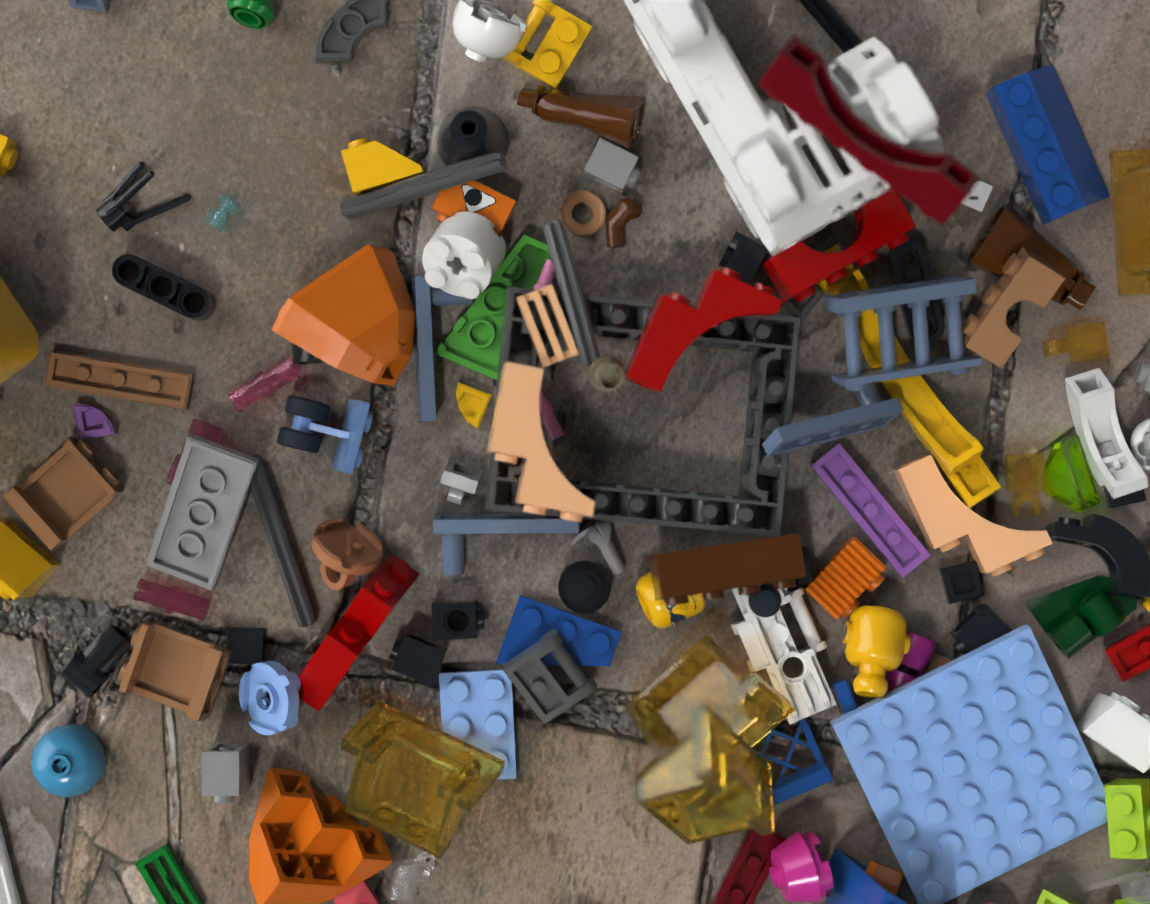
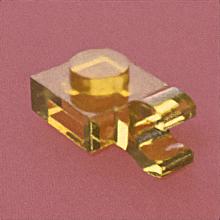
M1104 322L1066 327L1067 338L1042 342L1044 356L1069 353L1070 363L1110 357Z

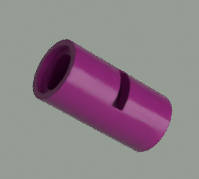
M906 631V634H909L911 638L908 653L904 654L898 668L887 671L885 679L888 682V690L886 693L926 674L937 642Z

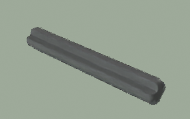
M562 221L550 222L544 226L543 230L567 317L579 353L580 363L582 366H590L594 360L600 357L570 244L564 223Z

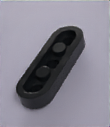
M909 238L910 240L889 251L888 262L894 285L933 279L926 251L923 245L915 239ZM902 252L911 254L912 261L910 264L901 262L900 254ZM938 299L930 300V306L926 307L927 322L930 324V331L928 333L929 345L937 342L945 330V323ZM903 304L900 307L908 336L914 342L912 308H908V304Z

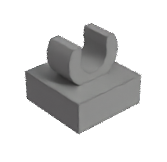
M449 459L440 481L442 484L451 486L447 501L460 505L465 492L475 495L484 470Z

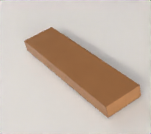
M50 350L44 386L188 410L194 375Z

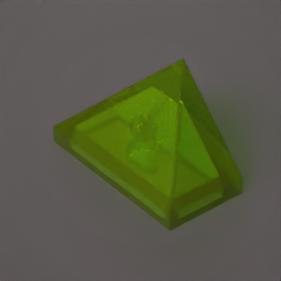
M1079 435L1053 445L1036 484L1037 488L1076 513L1101 504Z

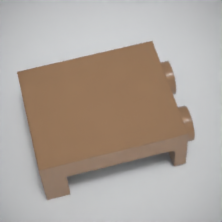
M67 438L63 442L64 446L21 485L13 486L2 496L50 551L59 550L123 493L117 485L121 482L118 476L108 466L102 468L94 460L93 457L97 455L96 452L83 439L77 441L75 438Z
M155 621L143 622L141 627L138 626L131 638L133 650L129 661H125L120 670L119 681H121L119 691L126 694L135 693L186 713L185 717L196 721L209 719L232 650Z

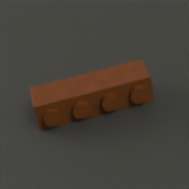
M799 533L655 554L649 557L655 601L666 599L667 606L689 603L688 596L702 594L703 601L724 598V590L738 588L739 595L761 592L760 585L774 583L775 590L796 587L795 579L806 577Z

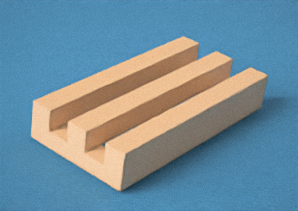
M552 284L516 298L543 368L579 354ZM544 295L548 298L567 348L565 352L561 350L541 297ZM531 300L535 303L554 352L552 357L548 358L527 302Z

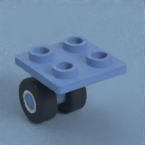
M290 395L287 398L285 412L294 415L291 429L286 427L279 429L277 443L316 454L319 452L322 438L312 434L313 431L339 437L332 469L352 475L354 467L359 468L363 458L364 448L360 446L363 432L367 433L371 426L373 412L369 411L370 403L349 399L342 428L339 430L315 424L316 420L321 422L327 421L330 410L328 404Z

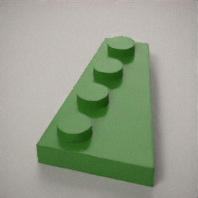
M523 235L502 262L487 288L475 298L473 304L463 317H460L452 328L453 330L444 342L437 347L434 354L497 380L505 290L508 287L533 289L534 285L538 282L546 259L552 261L548 244Z

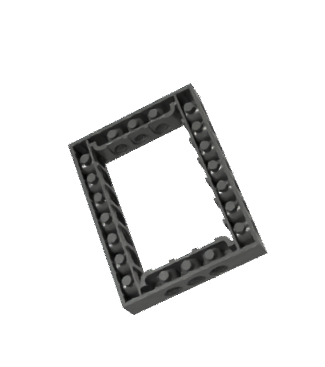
M508 287L505 290L494 412L503 364L505 362H512L536 367L537 351L516 298L537 289ZM555 291L559 304L563 311L564 317L572 334L561 292ZM544 295L541 298L554 332H560L548 298ZM584 295L594 335L599 337L639 340L655 302ZM534 301L527 302L538 331H545ZM773 315L769 317L742 316L732 318L713 326L689 345L752 352L739 496L568 480L579 492L595 501L593 517L583 515V518L780 536L788 452L767 457L762 444L776 428L791 424L801 317ZM490 452L485 509L528 513L523 512L524 504L515 502L524 458L518 457L517 464L496 461V453ZM546 508L545 515L560 516L561 514L559 510Z

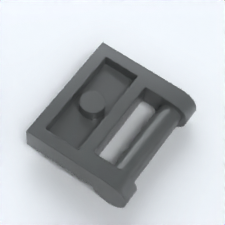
M555 629L545 633L537 643L502 665L505 674L543 724H546L590 695L597 687L592 677L584 674L563 646V638ZM551 652L572 680L574 686L566 690L542 657Z

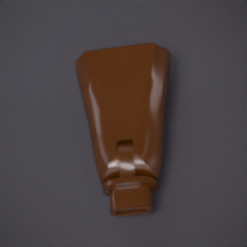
M540 85L536 90L523 88L519 92L517 105L532 108V113L539 116L542 120L581 127L630 148L640 133L646 97L588 95L557 88L545 90V86Z
M1005 203L995 213L984 231L987 235L978 240L968 256V265L1001 278L1004 274L1003 267L1008 258L1013 253L1018 254L1021 248L1025 247L1059 268L1066 278L1050 300L1062 306L1069 303L1076 309L1081 310L1095 289L1094 285L1083 279L1085 274L1067 256L1047 241L1008 203Z

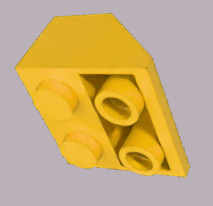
M1 517L0 597L5 600L33 597L61 564L7 517Z

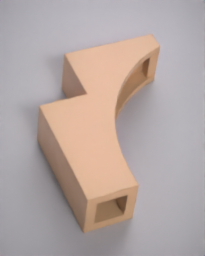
M505 362L503 364L487 451L496 453V461L517 464L518 457L524 458L515 502L524 504L523 512L545 515L546 508L561 511V519L582 522L583 515L593 517L595 501L579 492L562 475L555 465L544 440L539 413V397L544 369Z
M931 454L924 455L893 469L928 547L931 549L939 547L941 552H945L960 545L961 541L959 538L963 537L973 559L976 560L980 573L987 574L990 572L992 577L998 576L1012 569L1011 562L1022 557L1025 562L1038 558L1045 554L1044 547L1053 544L1047 530H1016L1006 528L981 517L969 509L949 488Z

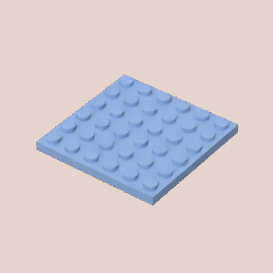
M1027 624L886 693L882 698H876L830 721L918 904H943L1107 822L1103 783L1035 636Z

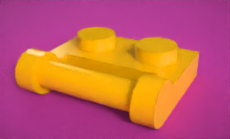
M533 0L531 3L533 9L525 21L527 27L521 41L510 54L502 57V59L550 88L558 89L591 33L592 26L555 5L550 0ZM547 15L553 18L554 22L530 61L523 57L522 54L543 18Z

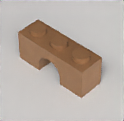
M1022 247L1018 254L1013 253L1008 258L1003 267L1004 274L997 284L993 283L987 288L982 297L983 304L976 314L971 313L962 325L965 347L1000 368L1004 366L1023 339L1017 328L1006 322V315L1010 307L1020 301H1031L1045 308L1066 279L1059 268L1025 247Z

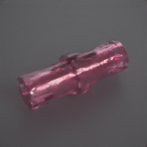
M288 357L287 360L266 372L260 370L255 373L254 379L233 391H229L228 397L235 409L241 412L264 397L270 399L275 396L276 390L297 378H301L302 374L299 367L293 364V358Z
M143 578L137 584L136 588L150 593L140 590L138 592L135 591V601L164 608L165 613L173 614V612H178L197 618L200 621H204L208 614V611L194 606L203 609L209 608L211 603L209 598H202L182 592L181 587L175 585L169 588Z

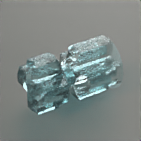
M222 194L217 201L220 209L212 208L203 219V221L219 233L229 223L226 217L227 213L235 214L240 208V205L226 194Z

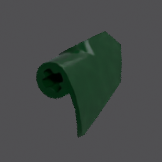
M1098 575L1028 600L1026 606L1058 650L1069 659L1098 636L1102 637L1120 625L1126 619V616L1137 609V599L1109 595L1110 578Z

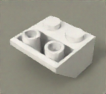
M1098 692L1077 723V729L1132 768L1142 773L1150 768V716L1145 713L1139 715L1138 712L1141 707L1123 695L1120 696L1112 692L1108 696Z

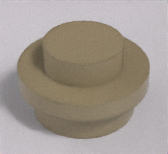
M613 355L598 357L591 364L588 371L590 384L602 392L618 389L625 378L622 362Z

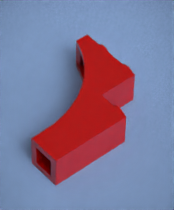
M722 267L720 271L715 269L708 273L693 308L689 306L691 301L682 295L670 292L669 296L663 294L657 298L624 371V379L651 392H661L681 354L701 334L728 319L742 316L769 317L776 315L783 300L774 297L775 290L760 283H755L753 287L740 281L742 278L741 274Z
M390 553L360 589L344 615L326 635L300 674L299 698L319 712L331 698L375 634L420 575L408 563Z

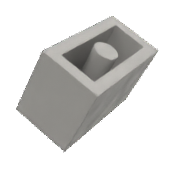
M250 742L213 743L202 751V796H212V801L217 803L233 802L235 797L241 796L251 786Z

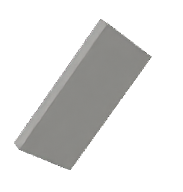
M190 433L187 436L145 565L213 591L224 565L259 459Z

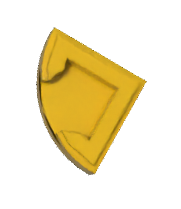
M458 382L456 401L459 411L468 423L479 429L492 395Z

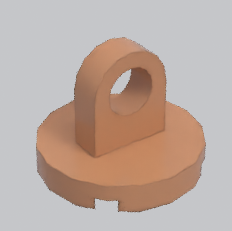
M330 519L320 523L315 530L311 540L312 551L321 561L320 571L323 581L332 590L348 587L353 584L357 576L367 575L378 569L383 557V544L373 531L360 523H355L354 526L345 524L346 520Z

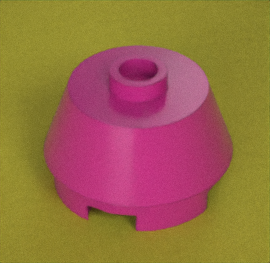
M813 831L804 834L795 832L771 850L772 867L769 868L771 880L776 889L779 888L787 902L820 903L821 898L831 896L829 889L834 888L829 862H824L820 851L815 848L821 842Z

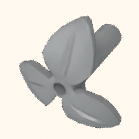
M596 520L594 523L591 521L585 523L579 528V533H575L570 541L571 546L579 539L587 536L591 542L599 546L612 574L616 575L623 572L625 566L611 540V523L615 521Z

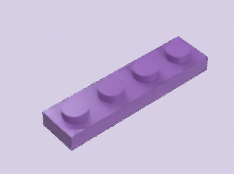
M840 443L834 445L810 465L901 578H904L931 556Z

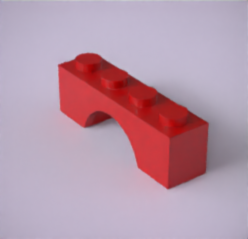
M890 190L863 205L855 213V236L851 245L843 251L823 253L810 248L800 241L769 258L763 264V267L783 302L786 303L795 298L797 303H800L817 293L814 288L817 284L826 280L828 285H831L847 276L848 273L845 269L857 262L859 268L879 257L876 253L877 250L888 245L891 251L910 240L907 233L914 229L916 225L898 194Z

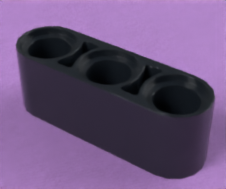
M131 254L121 255L113 263L112 276L117 283L185 317L196 321H204L210 318L215 311V299L211 293L152 263ZM131 263H137L139 266L138 277L133 281H127L124 277L125 268ZM163 279H170L172 283L171 292L165 297H159L156 291L157 284ZM201 294L205 300L204 308L198 313H192L188 305L189 300L194 295Z

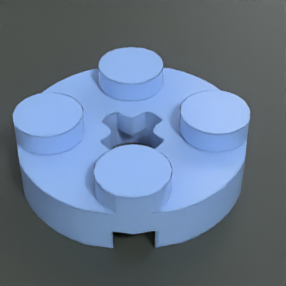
M264 661L252 665L251 671L245 672L241 677L239 685L240 706L242 712H249L253 721L248 723L256 732L262 735H273L294 728L298 724V691L301 684L295 672H288L282 664L276 661Z

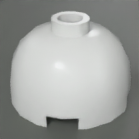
M459 0L452 20L453 33L457 41L467 48L465 55L479 62H485L487 57L499 59L510 54L521 41L527 23L514 13L511 20L508 19L505 13L497 10L498 5L485 0Z

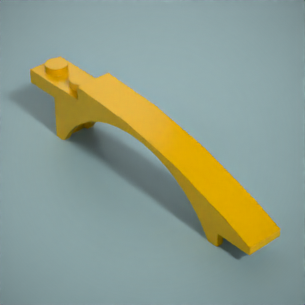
M836 244L824 253H836L843 250ZM853 265L845 269L848 275L831 285H828L826 280L819 283L825 295L869 289L862 273L859 269L856 270ZM873 309L861 311V317H858L861 353L871 368L882 367L878 315L873 312ZM894 335L896 364L911 362ZM921 375L880 381L891 399L898 398L903 408L901 414L926 451H930L969 509L1001 489L1000 484L980 457L984 450L980 442L950 414Z

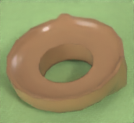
M578 190L564 198L558 211V218L564 223L565 228L570 233L588 238L602 227L606 218V209L603 201L596 194L590 191ZM578 206L587 207L592 214L591 221L586 224L577 223L572 217V210Z

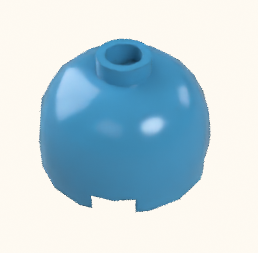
M77 724L55 727L44 734L33 749L31 758L33 777L39 786L51 795L64 798L82 795L95 787L104 775L107 764V755L104 754L103 746L98 740L100 739L99 736L86 726Z

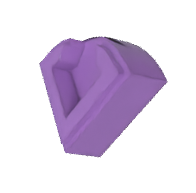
M73 404L79 440L117 434L114 423L101 409L87 404Z

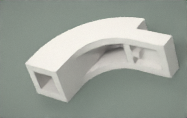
M1100 367L1065 378L1073 424L1084 456L1099 486L1105 485L1113 499L1148 488L1147 475L1131 453L1121 431L1115 406L1114 388Z

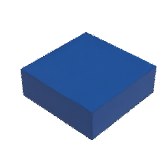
M838 678L830 682L842 715L858 708L848 681Z

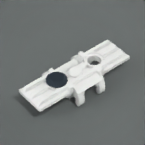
M774 583L760 585L761 592L739 595L738 588L732 589L744 620L732 623L731 627L735 635H740L749 656V660L746 662L750 671L756 672L766 669L789 724L837 705L815 654L827 648L828 645L819 636L802 596L805 594L803 587L790 591L787 588L775 590ZM789 602L808 646L799 650L795 646L780 611V606ZM790 657H797L803 663V671L794 678L787 677L783 672V663Z

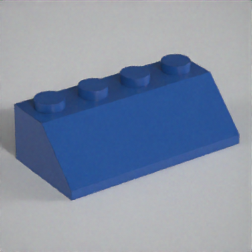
M1053 65L1021 74L995 85L986 93L1042 226L1110 197Z

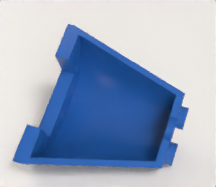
M837 847L835 848L829 861L834 888L829 889L831 896L827 897L828 904H907L889 893L866 873V865Z

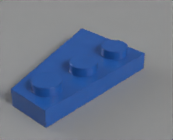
M520 595L496 664H505L537 643L545 633L555 629L563 638V646L578 666H610L622 631ZM551 652L542 657L547 665H560Z

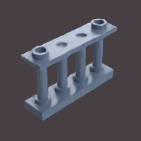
M958 275L826 295V310L839 314V318L843 319L848 370L845 373L833 374L832 382L844 386L846 391H860L867 389L868 383L947 371V374L951 375L965 374L969 372V367L982 365V358L964 353L960 302L964 300L963 295L977 293L976 279ZM941 299L942 303H946L950 356L930 359L926 307L930 306V300ZM908 304V308H912L916 361L896 364L892 312L896 311V305ZM873 309V312L878 315L882 367L862 370L858 317H861V311Z

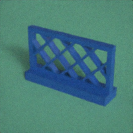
M781 706L665 756L699 838L833 780L806 718L798 721L799 726L795 737L776 731L774 728L780 715L784 714ZM774 718L770 728L761 725V723ZM757 727L768 732L761 752L741 744L747 729ZM801 730L808 743L798 739ZM740 733L737 742L727 739L733 735ZM772 734L792 741L785 762L765 754ZM723 741L735 746L728 766L708 759L713 744ZM796 743L811 749L816 764L804 769L789 764ZM707 747L704 757L694 753ZM739 748L759 756L752 776L731 768ZM687 755L702 760L695 780L680 775L674 761ZM763 758L783 765L778 780L768 783L755 778ZM706 762L726 770L719 790L698 782ZM787 767L797 771L793 774L783 777ZM730 772L750 780L744 795L736 798L722 792ZM683 781L693 784L689 794ZM753 782L764 785L750 792ZM697 786L717 794L712 808L700 814L696 813L691 801ZM720 796L730 799V801L717 806Z

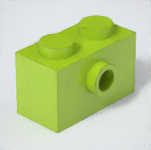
M1117 778L1104 785L1111 859L1150 858V778Z

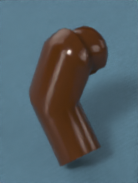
M630 198L621 199L606 215L607 248L625 247L624 226L631 219L639 218L642 213V206L638 200H631Z

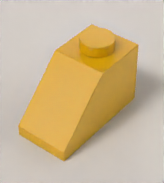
M368 138L358 139L348 143V149L341 150L354 195L424 173L420 164L376 140L369 142Z

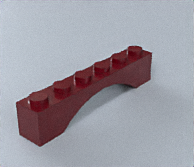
M795 36L779 53L757 84L767 92L769 97L777 102H781L794 112L803 123L811 125L827 137L833 146L844 150L857 160L865 170L873 172L886 182L895 193L907 198L919 207L925 216L936 220L942 226L969 196L980 179L977 174L951 154L930 153L909 148L888 139L872 129L854 113L843 99L830 75L826 60Z

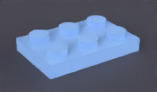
M503 669L440 672L439 686L444 782L516 779L513 687L511 680Z

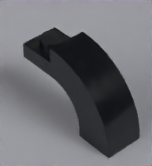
M1097 514L1083 517L1082 526H1080V520L1067 517H1059L1058 522L1055 521L1046 525L1045 530H1047L1051 541L1086 547L1103 560L1110 577L1109 595L1142 601L1150 600V559L1142 544L1128 529L1112 519Z

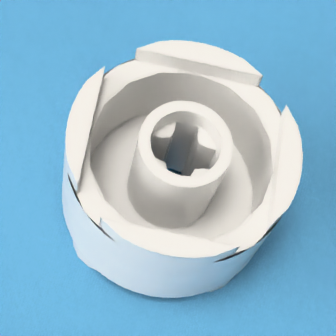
M458 212L453 217L444 219L423 250L422 262L426 272V282L430 286L440 288L451 295L467 299L478 297L489 285L506 254L505 241L502 235L499 238L493 230L495 225L487 218L473 212Z

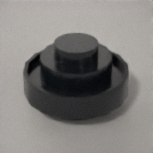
M588 560L576 561L567 566L560 576L558 583L559 596L564 605L572 611L581 614L593 613L602 608L609 599L611 592L610 578L606 570L598 563Z

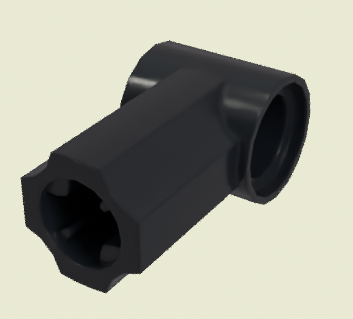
M108 623L85 651L82 650L72 659L61 675L84 695L91 698L110 677V670L130 649V636L121 628Z

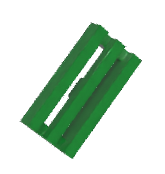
M169 843L135 862L136 867L158 904L171 903L147 865L150 862H153L176 903L187 904L160 858L162 855L191 904H204Z

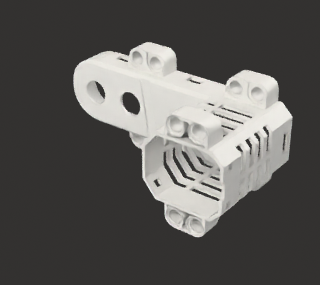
M623 0L634 19L635 30L664 81L671 83L724 175V185L746 225L756 239L760 238L772 256L814 235L831 222L842 219L852 210L856 211L868 201L878 198L891 189L877 175L865 170L857 160L844 150L838 148L852 172L845 177L823 140V134L811 125L803 123L794 112L783 105L790 112L798 126L797 129L792 131L781 102H777L772 98L765 102L760 100L723 34L721 35L712 20L713 16L703 0H640L635 4L632 0ZM872 37L842 54L832 64L828 65L830 75L843 99L854 113L872 129L888 139L909 148L930 153H944L940 137L935 130L939 125L938 118L918 81L904 62L897 64L890 50L876 37ZM870 52H873L875 56L871 57ZM698 101L710 123L703 125L692 105L693 103ZM808 144L831 183L829 187L825 188L802 149L804 145Z

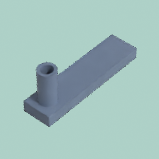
M414 276L412 279V300L416 312L414 341L418 423H428L436 421L431 306L472 305L473 299L451 295L440 288L430 286L426 282L425 276Z
M868 383L867 389L854 391L861 407L778 427L763 442L762 446L767 457L887 427L903 411V408L898 398L883 401L875 384Z
M435 513L433 518V534H442V574H464L463 534L579 533V522L561 519L560 516L531 513Z

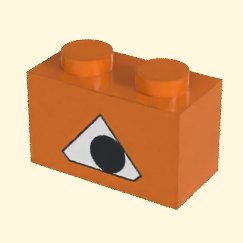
M473 180L439 191L431 208L438 214L436 220L440 223L446 218L453 217L458 212L464 211L479 214L495 225L493 230L500 238L517 207V203L515 200Z

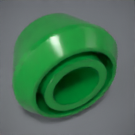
M227 0L226 5L230 16L246 27L262 29L271 25L274 21V0Z

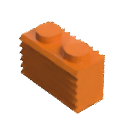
M851 536L812 577L811 583L803 586V589L834 619L837 620L841 615L847 618L860 605L857 598L866 589L872 592L885 579L882 572L887 566L855 536Z

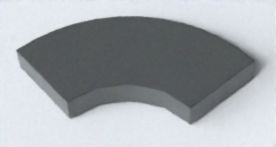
M348 0L345 2V5L336 11L324 25L316 46L315 62L352 63L355 49L362 38L374 30L388 28V0Z

